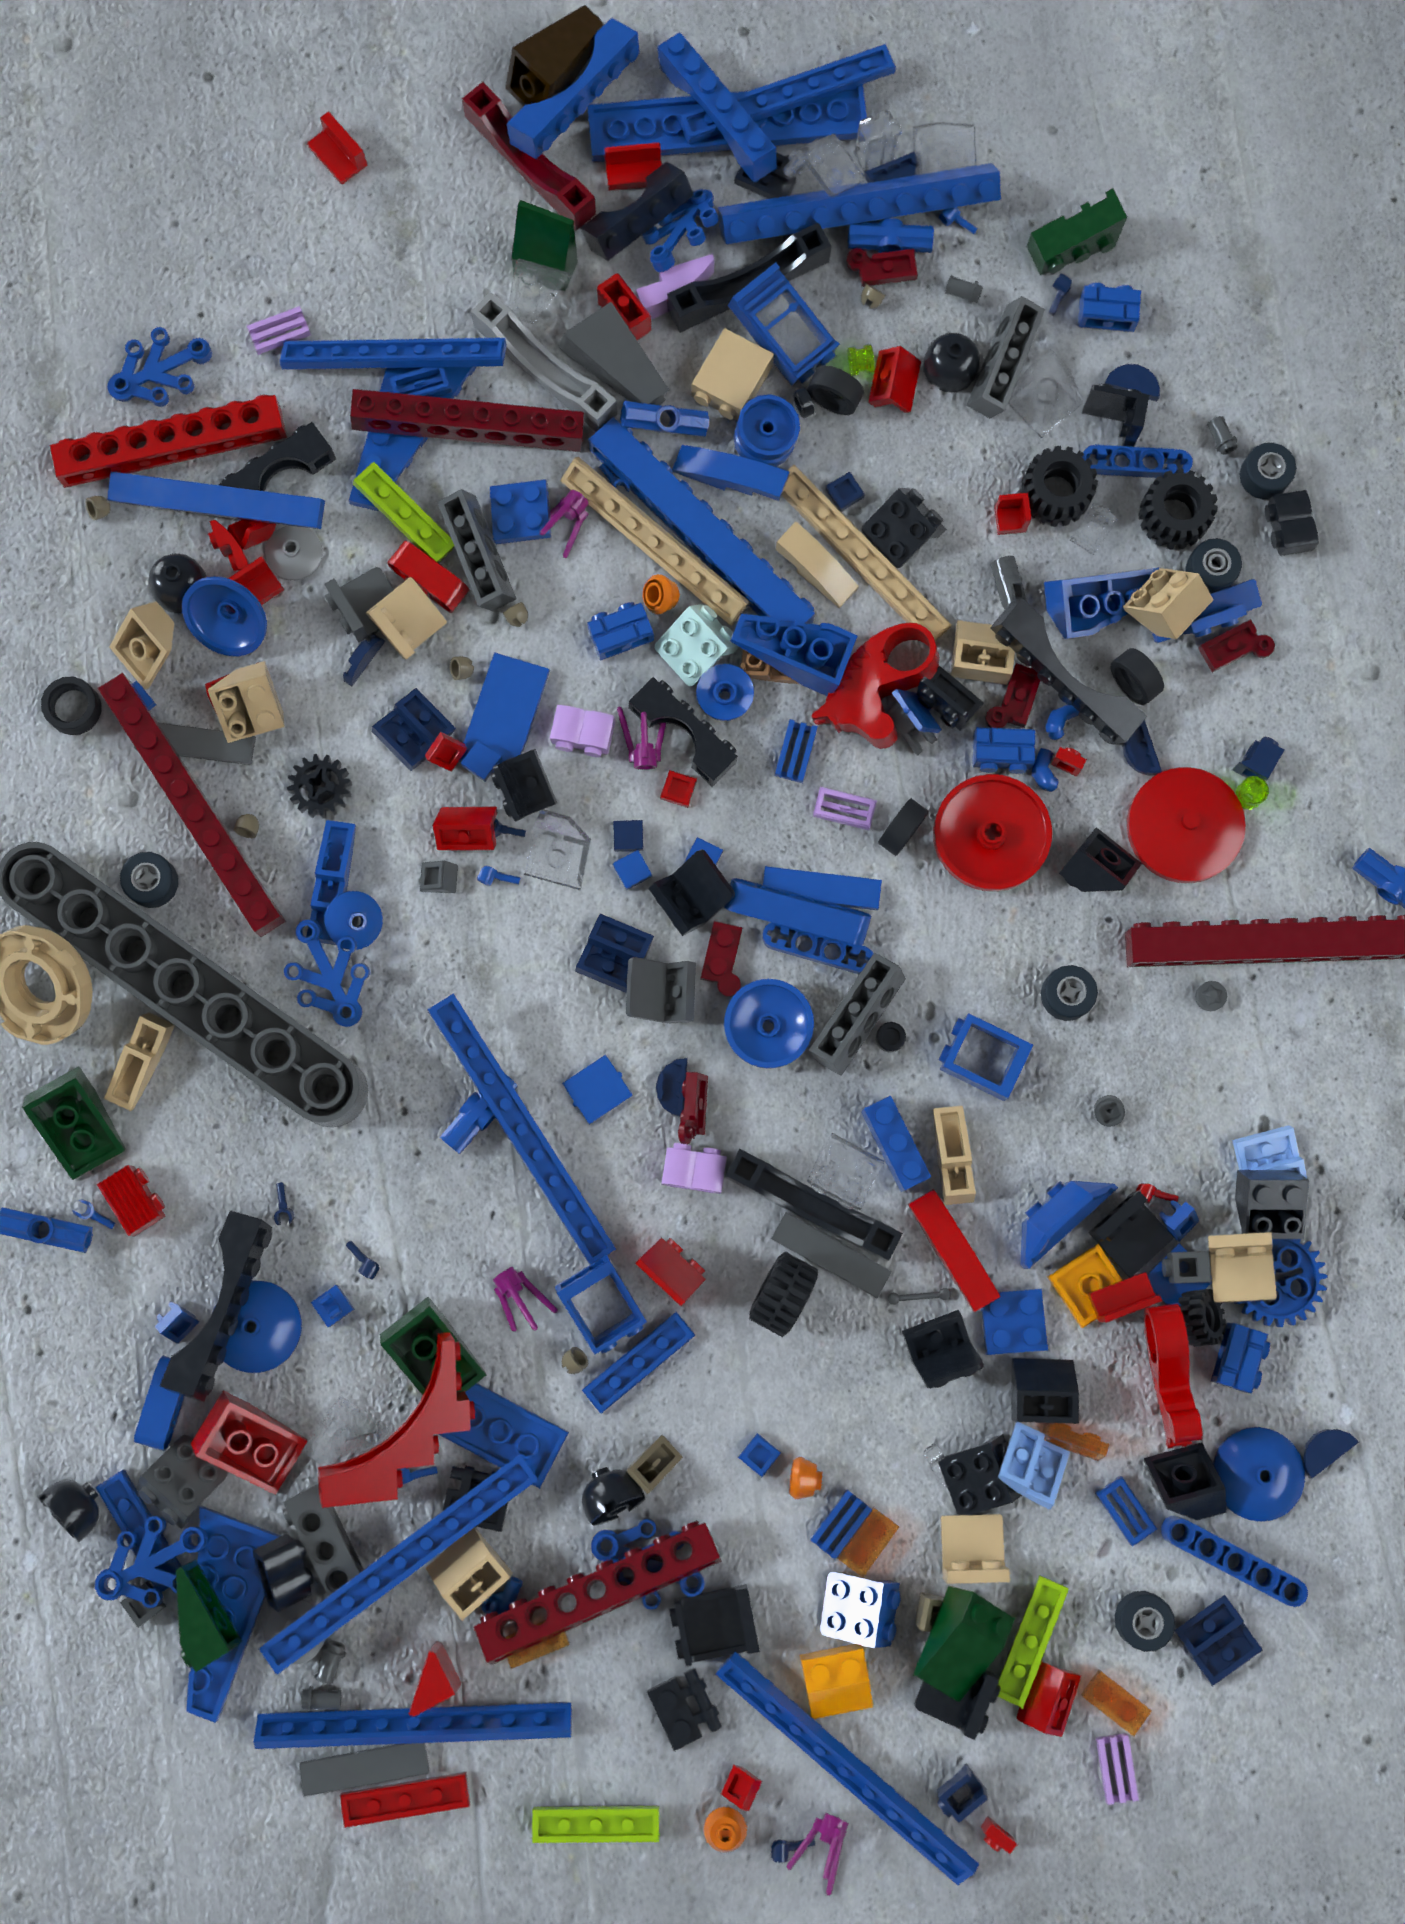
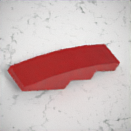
M932 1189L908 1203L910 1210L936 1255L940 1257L952 1280L958 1285L971 1310L976 1312L1001 1297L936 1191Z

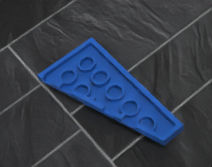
M424 367L386 368L380 392L393 393L388 378ZM444 367L452 392L436 397L453 399L455 396L457 397L462 390V385L468 376L473 374L476 367ZM438 373V374H435V375H432V376H428V377H425V378H422V379H418V380H415V381H412V382H408V383H405V384H402V385H398V386H397V389H398V388H401V387H404V386H408V385L414 384V382H417V381H420V380H428V379H431V378H435V377L441 376V374ZM368 432L355 478L374 461L397 484L396 481L405 468L409 467L413 461V456L429 437ZM353 485L349 497L350 505L378 511Z
M201 1506L199 1507L200 1527L206 1531L208 1542L206 1547L198 1552L197 1561L243 1641L195 1673L193 1667L190 1668L186 1712L216 1723L219 1720L266 1598L261 1577L254 1561L253 1550L281 1535ZM200 1536L197 1537V1545L200 1543Z

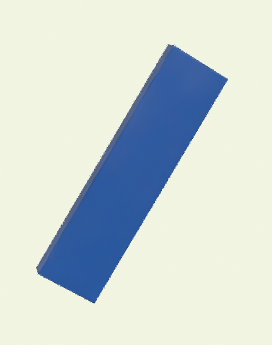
M765 866L763 885L844 907L877 911L879 909L882 880Z
M675 1312L583 1388V1393L599 1413L602 1414L691 1340L695 1334L680 1315Z
M124 1469L95 1488L121 1532L131 1530L137 1533L139 1541L137 1546L132 1549L135 1556H137L146 1531L145 1522L152 1515ZM154 1520L151 1524V1528L153 1531L156 1532L159 1529L156 1521ZM163 1533L158 1535L151 1555L170 1546ZM128 1534L125 1535V1539L130 1545L132 1538ZM177 1557L156 1568L176 1575V1570L182 1566ZM150 1581L154 1588H158L162 1592L169 1588L168 1586Z

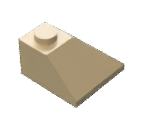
M157 601L131 608L109 646L144 689H148L171 652L174 621Z

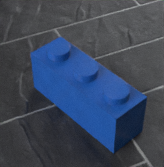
M891 1095L864 1108L861 1113L900 1192L931 1178Z

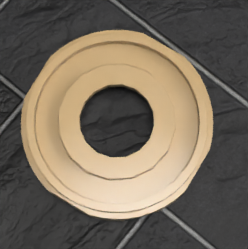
M29 925L17 926L0 934V1016L5 1021L0 1025L17 1038L41 1045L57 1043L81 1028L91 1010L93 991L89 971L77 950L57 933L40 927ZM32 961L40 965L48 973L54 984L56 994L54 1001H43L30 992L24 976L25 968L29 962Z

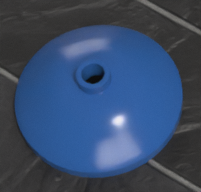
M205 577L193 583L184 595L182 613L185 623L193 636L208 649L226 656H244L255 651L263 642L267 632L265 612L257 598L241 584L223 577Z
M761 979L745 985L732 997L725 1012L724 1030L730 1047L743 1061L759 1068H779L792 1063L806 1050L813 1035L814 1017L809 1002L797 988L781 980ZM766 1021L771 1022L774 1025V1029L772 1031H765L762 1027L763 1023Z
M252 1281L249 1287V1298L246 1304L241 1307L237 1317V1329L230 1336L226 1345L224 1362L242 1372L261 1373L280 1366L293 1354L301 1337L302 1319L298 1305L286 1290L271 1282ZM250 1321L256 1323V1330L253 1333L247 1330V1324Z
M1262 1427L1241 1429L1223 1441L1213 1460V1465L1226 1488V1507L1242 1518L1258 1522L1275 1520L1287 1514L1297 1504L1302 1495L1305 1485L1303 1460L1293 1443L1274 1430ZM1266 1470L1269 1478L1263 1482L1260 1479V1473Z

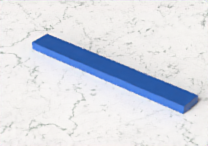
M883 44L734 97L756 122L894 74L896 66L887 45ZM703 108L679 115V123L688 145L721 134L716 124Z
M505 338L284 341L279 363L282 369L504 366L507 343Z
M111 472L107 496L108 501L320 530L325 507V500L321 498Z

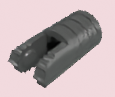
M1004 556L992 561L990 566L1002 607L1006 609L1012 601L1020 598L1026 600L1015 556Z
M897 703L886 714L892 718L898 732L918 756L923 752V749L911 734L917 728L903 711L901 705ZM920 731L923 737L931 744L938 740L933 733Z

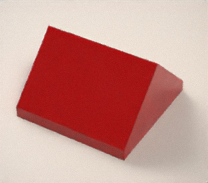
M436 1641L429 1650L409 1711L411 1716L415 1717L454 1696L462 1684L441 1642Z

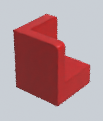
M1028 493L1000 495L994 508L998 535L1025 533L1031 522Z
M242 519L230 524L227 530L244 551L267 541L272 536L276 524Z

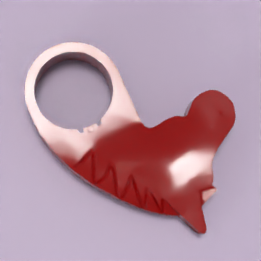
M910 622L886 628L868 639L849 658L838 688L834 693H828L826 703L811 715L812 719H815L814 723L816 725L831 723L838 733L841 731L858 733L879 749L892 746L897 741L898 733L892 718L885 713L882 699L893 695L892 692L895 689L909 690L918 687L923 677L930 680L935 675L939 667L940 658L931 632L920 624ZM917 640L925 643L930 648L925 662L913 670H897L887 663L891 651L902 642Z
M1178 1304L1147 1307L1144 1310L1145 1339L1154 1388L1157 1392L1156 1397L1160 1405L1159 1409L1162 1415L1167 1449L1180 1445L1185 1447L1188 1444H1192L1191 1441L1202 1440L1203 1437L1200 1414L1195 1407L1190 1389L1189 1343L1185 1321Z

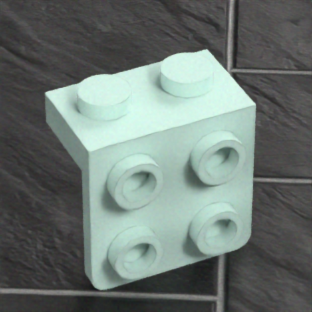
M703 604L689 606L655 643V650L688 686L696 685L701 675L713 667L722 656L733 654L739 648V646L730 641L733 631L727 626H722L716 619L717 614L715 611Z

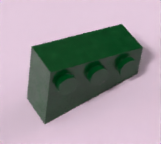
M1114 188L1106 191L1107 197L1098 203L1090 206L1089 202L1081 205L1082 211L1074 216L1065 219V216L1062 215L1031 232L1027 249L1040 275L1047 272L1056 273L1063 269L1065 265L1073 262L1081 263L1095 253H1107L1116 246L1127 215Z

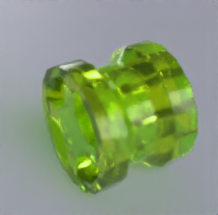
M871 344L864 345L861 349L848 347L847 359L850 374L856 376L859 372L863 371L868 374L874 373L875 361Z
M1251 776L1242 781L1236 787L1234 793L1237 795L1242 808L1251 810L1257 808L1267 799L1269 787L1264 779L1258 776Z

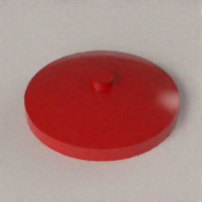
M1179 767L1155 775L1139 789L1128 810L1127 834L1131 848L1139 861L1149 871L1168 881L1186 884L1202 882L1215 877L1235 860L1244 842L1246 830L1245 815L1237 795L1222 779L1202 769Z
M986 774L963 781L947 794L935 816L933 840L941 863L955 879L977 890L998 892L1009 890L1025 883L1040 869L1051 847L1052 824L1045 804L1029 786L1009 776Z

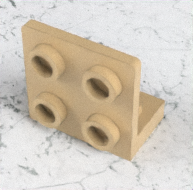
M412 577L406 579L366 612L405 660L415 653L414 649L447 623L443 615Z
M1271 1232L1208 1236L1213 1299L1215 1303L1265 1301L1277 1298Z
M1002 1515L941 1516L943 1580L947 1584L1010 1582V1569L1005 1566Z

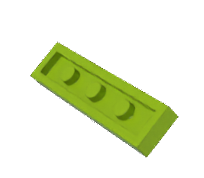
M374 461L353 480V485L418 549L437 563L442 561L455 548L451 537Z
M1039 1575L999 1676L998 1685L1001 1686L999 1698L1023 1708L1069 1591L1068 1587Z
M659 1806L533 1807L532 1843L659 1842Z

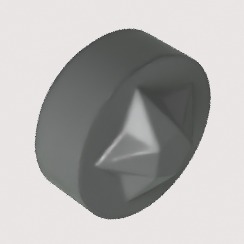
M1207 981L1198 987L1195 999L1201 1009L1210 1012L1216 1011L1226 1003L1227 991L1221 983Z
M1105 1095L1096 1101L1094 1114L1100 1124L1112 1127L1118 1125L1124 1119L1125 1108L1118 1097Z

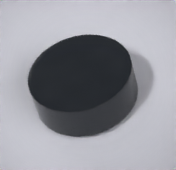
M802 387L795 390L793 399L801 417L806 418L815 413L814 405L807 389Z
M895 1022L884 1023L876 1032V1043L885 1052L892 1053L900 1050L906 1041L904 1028Z

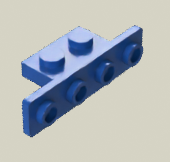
M1250 579L1211 593L1214 600L1181 635L1194 634L1195 638L1210 634L1212 633L1211 627L1220 624L1221 628L1239 623V617L1247 615V611L1261 607L1262 601L1256 580ZM1152 632L1155 643H1160L1171 639L1156 636Z

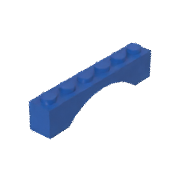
M611 18L595 34L592 58L578 80L554 97L538 103L524 105L507 123L510 144L534 159H537L544 151H547L561 133L566 132L570 124L579 115H582L597 97L602 95L604 89L613 80H616L631 62L637 59L640 51L638 32Z
M679 32L658 45L659 65L662 72L676 88L687 92L707 112L728 143L738 164L755 183L777 169L776 146L682 33Z

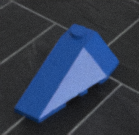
M1161 567L1044 582L1047 612L1064 639L1094 635L1100 629L1109 624L1116 623L1128 614L1123 606L1130 600L1132 594L1150 579V575Z
M741 614L730 641L802 686L827 696L828 693H834L838 688L858 635L829 623L817 625L804 623L802 620L790 622L777 620L775 617Z

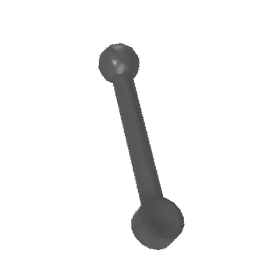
M942 1288L939 1292L906 1295L890 1293L888 1302L895 1305L899 1301L930 1298L948 1300L951 1292L947 1288Z

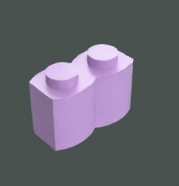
M557 705L550 735L551 743L556 745V749L565 752H572L573 748L582 749L585 755L591 757H601V754H609L615 717L602 712Z
M674 1143L673 1148L667 1147L661 1185L721 1194L727 1159L726 1156H721V1150L703 1148V1153L691 1151V1145Z

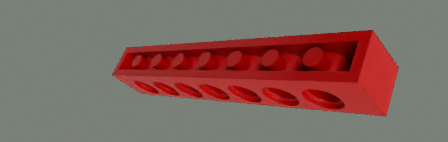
M259 395L253 400L244 402L232 401L226 406L218 408L205 407L191 414L178 413L168 419L159 421L147 420L143 424L133 427L120 426L114 431L106 433L93 432L79 439H62L58 443L50 445L56 477L63 487L66 488L110 478L111 472L129 474L287 438V433L276 395ZM259 417L256 422L247 423L250 418ZM224 423H231L227 429H219ZM202 429L199 435L191 436L195 430ZM174 436L171 441L163 442L166 437ZM146 442L142 448L136 449L137 444ZM118 448L116 453L107 455L111 449ZM90 454L88 459L80 461L83 455Z

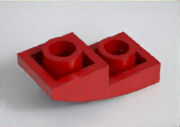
M216 520L209 521L213 532L208 533L214 550L219 548L224 557H229L234 572L240 571L249 565L247 557L231 533Z

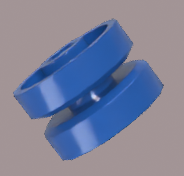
M771 394L760 395L748 401L740 411L733 436L735 449L741 457L774 467L784 463L792 454L800 431L799 415L793 405L784 398Z

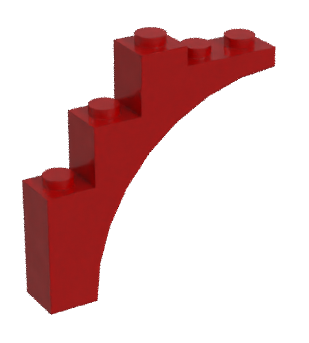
M450 1332L438 1333L437 1355L430 1382L420 1403L406 1422L387 1440L368 1452L342 1463L318 1467L319 1499L322 1508L398 1500L397 1489L403 1488L402 1468L434 1465V1454H439L438 1436L433 1434L470 1431V1420H475V1406L473 1401H469L465 1391L457 1392L462 1389L461 1374L456 1372L455 1363L461 1357L460 1344L455 1342Z

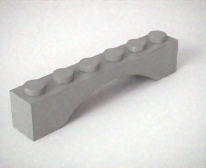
M491 292L471 311L474 328L486 338H505L507 343L505 354L571 411L584 412L583 421L595 432L612 417L615 418L618 415L617 400L595 381L578 374L555 357L529 332L513 311Z

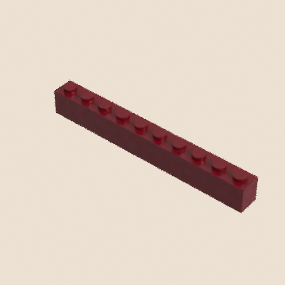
M121 673L98 687L101 695L253 931L260 937H263L285 923L284 917L132 682L124 673Z
M1385 915L1370 916L1367 921H1357L1356 916L1340 917L1338 918L1339 921L1328 922L1327 917L1310 918L1309 922L1298 923V918L1281 919L1280 923H1269V919H1255L1250 921L1251 924H1240L1239 920L1221 921V925H1210V921L1192 922V926H1181V922L1172 921L1162 923L1163 927H1151L1149 922L1135 923L1133 927L1125 932L1127 967L1405 959V915L1397 916V920H1386Z

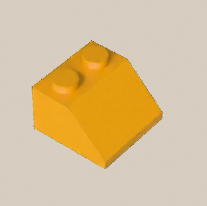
M851 1644L800 1655L812 1719L873 1707L870 1680L862 1645Z

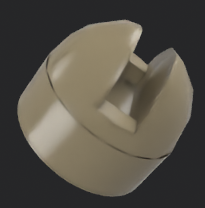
M866 284L861 294V302L865 305L866 301L870 300L872 303L869 309H875L880 306L886 295Z
M92 496L86 498V509L92 520L108 516L111 506L105 497Z
M523 602L503 612L507 622L515 627H520L522 623L525 624L528 620V611Z
M453 657L450 661V672L454 680H464L473 674L474 666L467 657Z
M252 814L241 815L236 820L233 830L240 836L255 838L259 830L258 819Z
M572 1347L563 1355L561 1366L568 1369V1374H577L588 1367V1359L581 1349Z

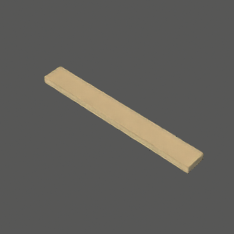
M580 457L574 458L560 481L570 490L573 489L580 492L588 500L591 508L704 604L712 608L730 626L734 625L750 602Z
M792 465L787 470L790 473L782 496L906 623L911 622L924 626L931 632L935 641L951 628L950 622L795 465Z

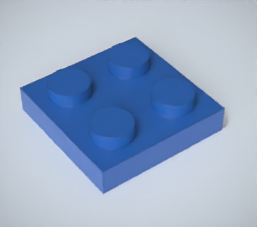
M546 479L490 486L493 540L496 545L552 538L551 529L545 535H540V530L550 520L548 483Z
M1042 1289L998 1292L1001 1297L981 1308L986 1355L1048 1350Z

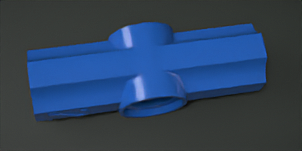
M886 218L879 223L861 222L849 224L848 249L878 250V253L914 249V252L931 253L934 229L933 226L904 225L901 220L896 218Z
M624 401L620 413L621 427L706 437L707 430L709 429L707 411L676 408L671 405L660 406ZM662 412H666L670 418L667 427L663 426L660 422Z
M1369 847L1357 859L1352 869L1377 887L1376 891L1383 899L1395 905L1399 904L1405 909V868L1398 865L1393 866Z
M506 1075L513 1088L516 1089L518 1084ZM474 1092L459 1110L460 1114L440 1136L458 1154L464 1151L480 1130H485L495 1119V1116L479 1092Z
M2 1207L0 1210L1 1235L86 1253L91 1245L93 1227ZM46 1222L49 1225V1233L45 1238H42L39 1235V1227L42 1223Z

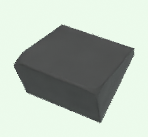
M448 861L422 862L420 891L456 893L458 866Z

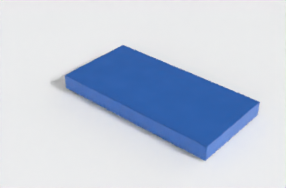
M494 652L463 742L467 750L459 762H462L477 740L502 756L501 762L523 754L550 673L548 668Z
M476 1383L465 1392L469 1401H473L475 1406V1420H470V1431L438 1435L500 1468L521 1454L538 1478L532 1485L540 1489L569 1432Z

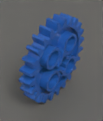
M1272 1239L1275 1275L1276 1273H1285L1296 1268H1301L1302 1272L1278 1279L1275 1282L1277 1298L1268 1305L1263 1301L1234 1302V1304H1245L1242 1309L1243 1314L1253 1311L1252 1321L1258 1322L1263 1317V1324L1270 1326L1274 1319L1276 1327H1283L1284 1320H1286L1288 1325H1296L1295 1316L1301 1321L1307 1320L1305 1310L1310 1313L1316 1312L1312 1302H1323V1299L1317 1295V1292L1327 1290L1319 1282L1322 1279L1328 1278V1275L1319 1273L1318 1269L1322 1268L1325 1262L1315 1261L1320 1252H1310L1308 1250L1311 1246V1241L1300 1243L1301 1239ZM1284 1250L1288 1251L1292 1258L1290 1265L1287 1267L1282 1264L1280 1258ZM1293 1280H1297L1301 1285V1292L1298 1296L1292 1294L1290 1290Z

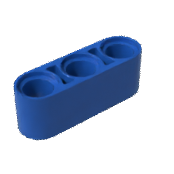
M164 1355L161 1356L155 1368L134 1435L135 1443L165 1451L170 1444L185 1396L160 1387L171 1357Z

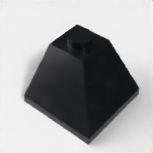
M1096 827L1059 874L1064 877L1070 886L1078 888L1081 892L1122 891L1142 863Z
M1202 1442L1144 1458V1463L1167 1510L1197 1521L1227 1513L1226 1488Z

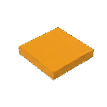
M1099 1244L1092 1246L1047 1276L1080 1328H1084L1097 1319L1087 1293L1122 1280Z

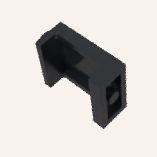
M747 1584L700 1593L694 1597L675 1598V1607L669 1608L672 1628L678 1627L680 1639L675 1640L678 1659L684 1658L686 1667L691 1666L693 1662L728 1656L734 1652H747V1654L760 1652Z

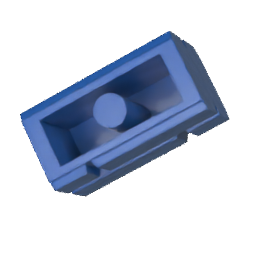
M1098 282L1084 285L1079 301L1078 327L1134 332L1140 318L1141 290H1134L1129 285H1120L1117 288L1105 287L1103 283Z
M634 602L625 603L618 608L617 612L609 615L607 612H601L594 615L590 622H587L588 631L600 661L654 641V633L642 603L636 605Z
M976 727L973 733V767H978L981 772L985 773L997 772L998 768L1009 769V772L1013 774L1026 773L1027 769L1033 767L1035 763V729Z
M1227 1323L1211 1382L1252 1394L1253 1388L1258 1389L1261 1383L1262 1372L1258 1371L1261 1359L1265 1360L1269 1354L1270 1342L1267 1341L1268 1334L1236 1323Z

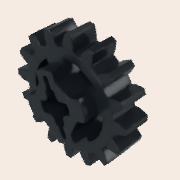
M314 754L312 762H309L305 757L302 758L304 766H293L297 772L296 776L288 775L289 781L294 784L287 787V791L290 794H295L290 798L291 802L294 805L299 804L297 809L301 813L308 809V815L311 818H314L317 812H319L323 819L326 818V811H331L336 815L337 810L335 807L339 805L345 808L346 804L343 798H348L352 795L346 789L352 786V781L346 778L349 772L346 768L340 769L342 764L338 759L331 763V757L327 754L323 760H320L319 756ZM331 771L336 774L339 785L330 781L332 777ZM321 782H323L325 787H319L318 791H316L314 786H320ZM301 788L309 791L308 801L303 798Z

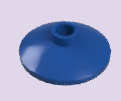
M719 664L711 667L701 675L696 687V697L700 708L708 716L716 720L730 721L741 717L748 711L754 698V686L749 675L740 667L731 664ZM727 691L730 694V698L724 700L719 695L721 692Z
M347 891L336 896L329 903L324 916L325 930L332 942L337 945L342 937L349 936L356 940V950L363 949L372 944L379 936L383 924V916L378 903L370 895L359 891ZM355 916L361 918V923L357 927L352 924V919ZM345 940L342 947L351 950V941Z

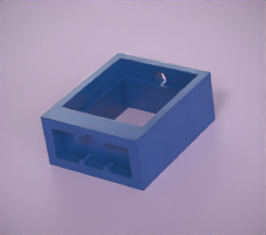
M970 1013L964 1017V1020L958 1018L951 1034L955 1035L952 1045L946 1044L938 1059L943 1062L940 1070L1002 1101L1007 1100L1032 1050L1033 1044ZM971 1026L1016 1048L999 1085L953 1063Z
M607 1255L555 1286L557 1295L594 1355L600 1351L603 1354L612 1350L617 1345L616 1341L626 1335L627 1337L636 1335L643 1329L642 1325L647 1323L643 1313ZM610 1275L633 1314L594 1337L571 1298Z

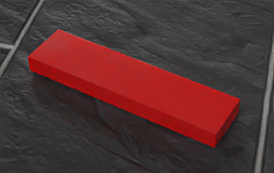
M466 1772L342 1792L340 1794L344 1828L466 1808L471 1805Z

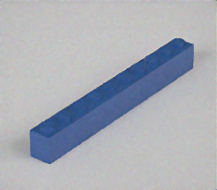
M992 163L722 206L718 207L721 236L725 244L794 234L818 222L821 228L825 229L1001 200L1000 171Z
M612 417L588 439L590 452L605 464L618 479H625L630 485V491L709 568L750 602L748 606L758 616L775 617L777 620L790 622L802 620L808 624L814 622L815 612L812 604L803 597L800 599L793 592V586L785 578L780 579L773 573L774 569L771 564L764 558L759 559L753 553L752 546L745 539L739 540L732 533L733 529L730 524L724 519L719 520L705 500L701 499L699 501L692 494L693 490L684 480L679 481L665 461L661 460L659 462L653 456V451L644 441L639 442L633 436L631 428L621 427V423Z

